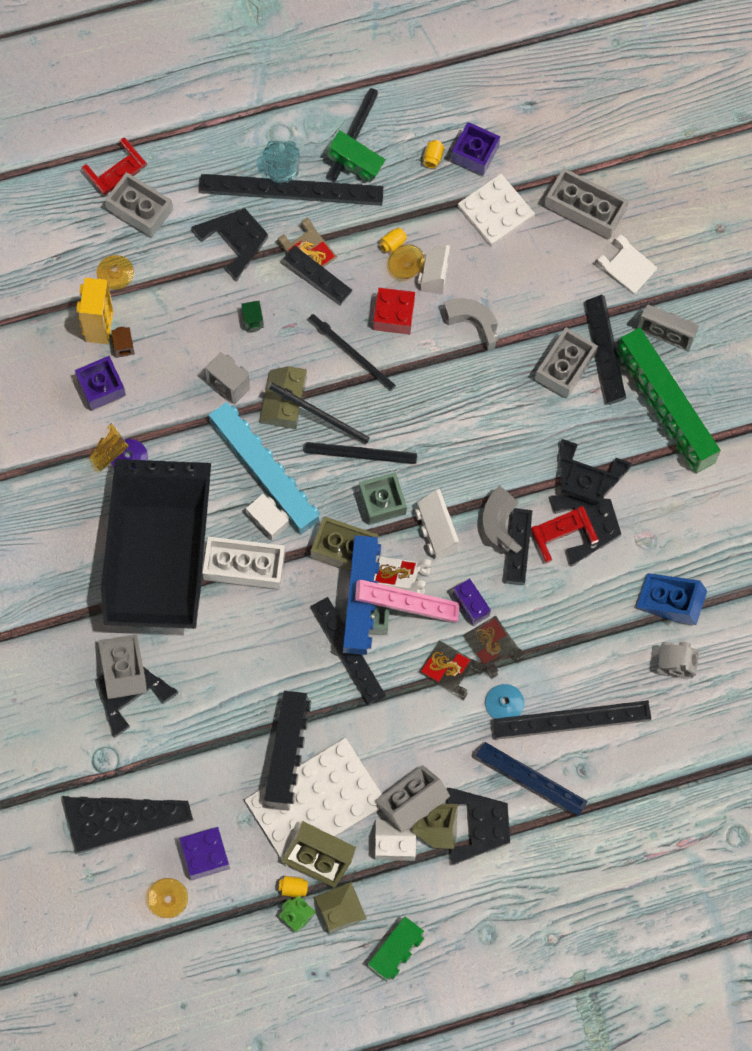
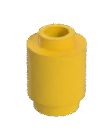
M432 140L427 143L423 156V164L426 167L435 169L440 164L445 149L442 142Z
M399 227L392 229L380 239L379 246L383 252L391 254L405 243L407 235Z
M284 876V879H280L278 891H282V896L306 897L308 881L300 877Z

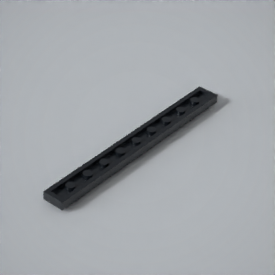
M201 174L200 180L201 194L378 206L383 204L384 186Z

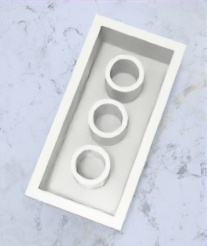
M208 537L203 579L280 589L285 559V546Z

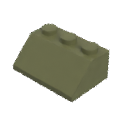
M286 366L270 370L259 423L297 429L301 407L289 400L286 401L280 398L281 395L268 389V387L273 382L284 389L288 388L293 391L294 395L303 399L307 369Z
M324 516L311 549V558L351 571L355 535L378 537V534Z
M302 821L294 833L281 862L335 888L350 866L356 847Z

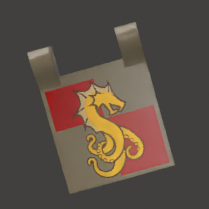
M308 217L301 221V227L305 233L290 243L285 234L278 238V244L287 253L295 245L322 267L327 266L337 258V255L316 231Z

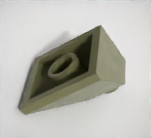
M441 804L437 806L426 817L421 818L413 825V833L434 848L454 849L457 837L458 805Z
M352 882L314 897L330 935L367 919Z

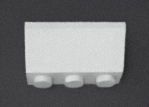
M438 489L418 501L417 509H415L417 519L421 520L423 524L421 526L422 534L429 541V544H427L429 553L434 555L435 560L456 554L459 544L442 493Z

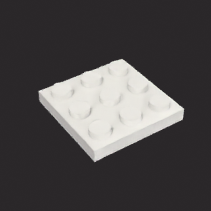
M502 174L458 203V208L491 247L535 217L533 210Z

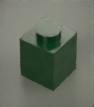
M260 300L241 303L245 331L255 332L264 328Z

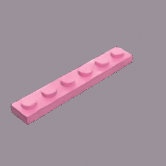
M356 581V601L453 623L459 620V602L369 581Z

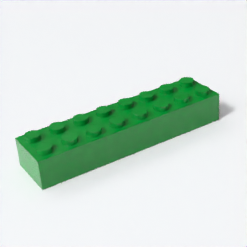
M641 327L622 336L617 350L618 359L625 363L629 376L634 377L637 382V388L641 393L645 394L648 405L656 411L657 419L666 426L668 436L677 443L676 447L679 453L684 454L688 467L697 474L715 464L721 451Z

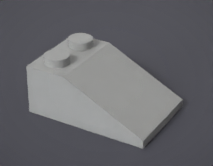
M137 634L98 640L108 699L147 693Z

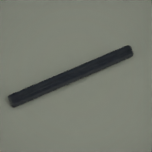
M370 88L349 129L347 135L355 140L378 96L376 89ZM334 161L327 178L335 182L343 165L338 161Z
M306 442L305 452L312 454L416 464L418 456L417 453L315 442Z

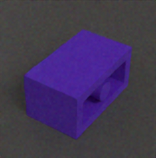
M470 578L454 587L453 596L459 602L460 607L473 626L490 617L491 609Z

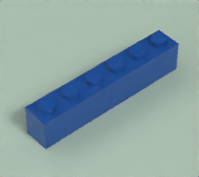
M355 535L343 653L367 655V649H371L372 637H369V630H373L374 618L370 617L371 611H375L376 605L356 601L355 596L356 581L364 580L378 584V581H374L375 574H379L380 565L379 562H376V557L381 555V544H378V537Z

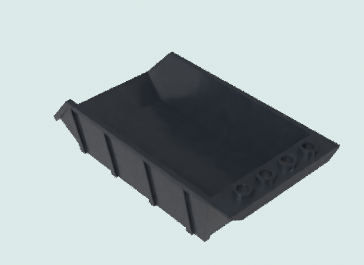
M115 459L101 582L104 625L196 629L202 583L211 463Z

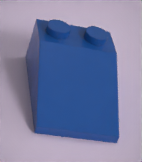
M647 573L636 607L637 609L679 623L697 625L707 589L701 580Z

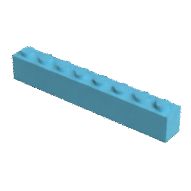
M228 402L224 403L209 414V421L267 494L274 500L280 510H283L289 516L288 520L302 535L319 522L320 513L318 509L307 502L306 494L302 490L299 492L295 487L296 482L291 476L287 477L284 473L285 469L280 462L276 463L272 452L262 446L260 437L256 433L253 435L249 430L251 427L245 419L241 420L238 416L239 412L234 405L230 406Z

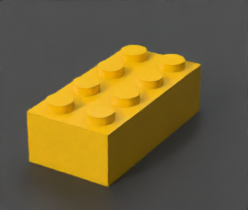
M85 278L84 284L80 285L79 290L81 302L78 301L77 313H79L78 319L81 320L80 328H82V335H85L86 342L109 344L114 309L108 280Z

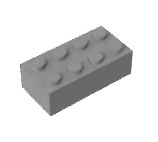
M563 168L546 196L545 207L610 239L627 210L629 200Z

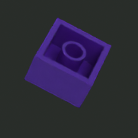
M467 122L452 150L451 161L484 176L499 148L501 136Z
M110 356L75 370L76 378L91 410L126 396L125 388Z
M218 827L180 838L191 880L230 869Z

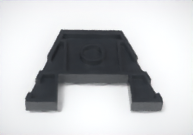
M246 208L191 227L192 232L201 242L215 232H218L239 257L225 267L226 271L235 281L239 280L244 269L249 266V262L268 239V233Z
M562 439L560 443L561 493L598 505L630 470L632 463L615 458L611 472L573 460L578 444Z
M552 495L550 497L555 514L573 509L576 510L584 506L599 540L592 544L585 527H582L581 533L585 544L566 549L571 567L584 558L586 559L598 549H602L621 537L622 533L611 499L603 498L598 505L572 496Z
M143 667L147 691L153 688L164 704L178 694L174 687H171L164 680ZM103 674L97 678L111 728L116 738L130 728L119 711L144 693L108 699Z
M450 787L447 788L450 795L447 799L448 804L469 806L471 845L454 846V849H451L452 866L510 844L508 803Z

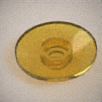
M402 245L390 255L389 269L395 277L400 279L414 277L421 271L424 265V255L421 249L415 245Z
M111 255L104 258L97 268L98 279L108 280L109 289L112 290L126 287L134 276L132 263L121 255ZM113 268H118L117 271H112Z
M164 878L154 883L150 888L148 903L151 910L157 916L174 918L185 910L188 903V892L180 881L173 878ZM167 896L172 897L170 903L165 902Z

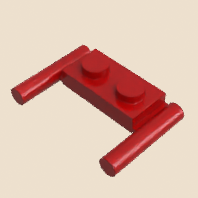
M125 137L119 142L130 155L99 177L87 164L81 168L103 195L112 191L126 172L134 176L140 172L141 168L147 166V162Z
M584 506L531 528L545 563L553 560L545 543H550L583 529L582 527H585L592 544L599 541Z

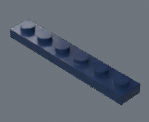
M484 742L476 755L484 763L494 766L500 772L513 777L517 782L525 784L532 788L534 792L544 795L553 803L563 806L569 812L580 816L588 802L487 742Z

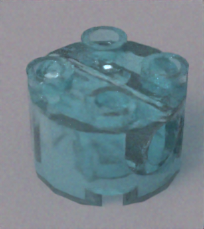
M269 141L263 152L264 175L266 177L268 175L270 180L280 183L291 181L295 175L297 177L300 170V153L296 143L293 141Z

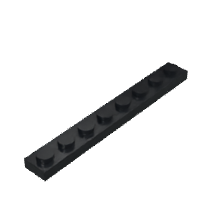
M649 700L497 718L493 719L495 738L498 740L651 721L652 718Z

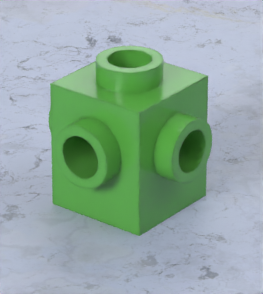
M297 896L294 900L288 899L282 906L284 910L279 917L297 933L307 925L316 911L300 896Z

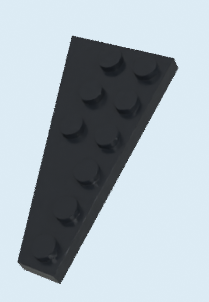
M62 796L77 854L194 821L189 802L185 800H137L132 798Z

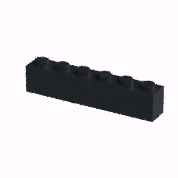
M284 690L264 797L266 808L289 811L290 805L294 804L295 792H293L294 785L297 786L298 774H296L297 767L301 766L302 755H299L300 748L303 749L305 744L303 731L307 730L308 719L306 715L311 710V700L308 699L307 693Z

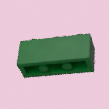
M341 130L338 131L325 152L331 160L338 161L345 169L355 172L362 180L369 181L370 183L386 160Z
M405 916L369 962L368 968L386 982L390 978L394 980L400 972L398 967L401 963L406 964L411 958L412 953L410 951L414 946L418 948L425 939L423 937L424 930Z

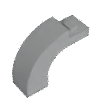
M466 298L444 301L443 310L448 325L459 322H469L476 325L483 334L487 350L495 349L496 342H498L496 333L498 323L493 313L486 306Z
M499 485L490 495L485 505L483 527L487 537L500 548L503 546L507 551L512 549L518 553L522 547L508 534L506 521L511 511L519 502Z

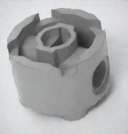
M662 642L657 671L665 676L671 673L673 678L678 679L694 678L697 673L699 650L691 648V644L687 642H679V645Z

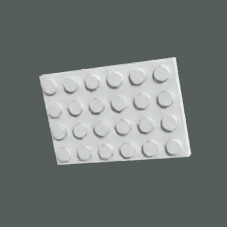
M344 738L303 763L300 767H297L298 784L297 786L294 785L293 788L295 801L294 804L290 805L289 811L265 807L266 787L245 799L249 809L282 860L294 833L302 821L337 837L379 811L380 807L376 800L382 796V793L347 739Z

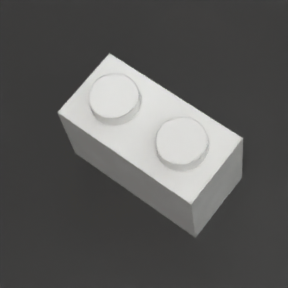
M262 494L246 508V515L272 541L289 527V516L283 510L279 511L276 508V503L271 497L267 498Z

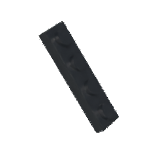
M295 245L283 258L284 263L340 306L352 293L350 287Z
M513 509L510 536L522 548L518 553L512 549L509 550L506 583L525 585L533 510Z

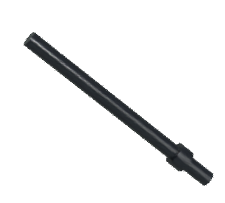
M315 314L309 317V320L318 327V330L323 335L329 336L392 391L396 387L390 379L336 334L327 322L321 321Z
M273 382L270 383L268 389L281 395L280 398L295 403L365 444L368 443L370 437L294 395L293 391L288 388L284 389Z

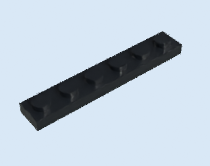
M601 294L585 300L594 344L598 346L596 355L606 403L611 405L625 400L626 394L606 299Z
M326 597L311 605V609L368 706L384 698L386 694L363 655L343 653L345 625L330 599Z

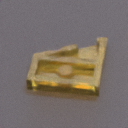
M112 423L108 426L110 430L106 438L100 439L97 448L94 449L90 456V459L100 471L129 447Z

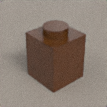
M121 326L111 330L116 358L135 355L130 327Z

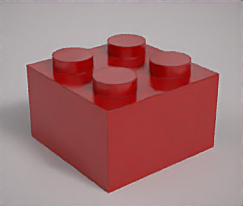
M378 287L373 330L410 335L415 292Z

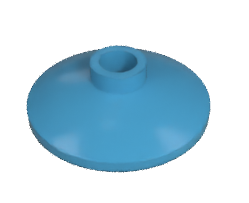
M497 685L486 696V710L493 719L520 716L524 709V697L512 685ZM502 699H508L509 703L503 704Z

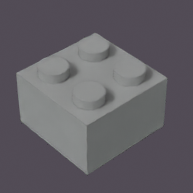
M220 352L205 367L207 382L234 405L250 390L248 371L242 366L238 367L231 356H225Z

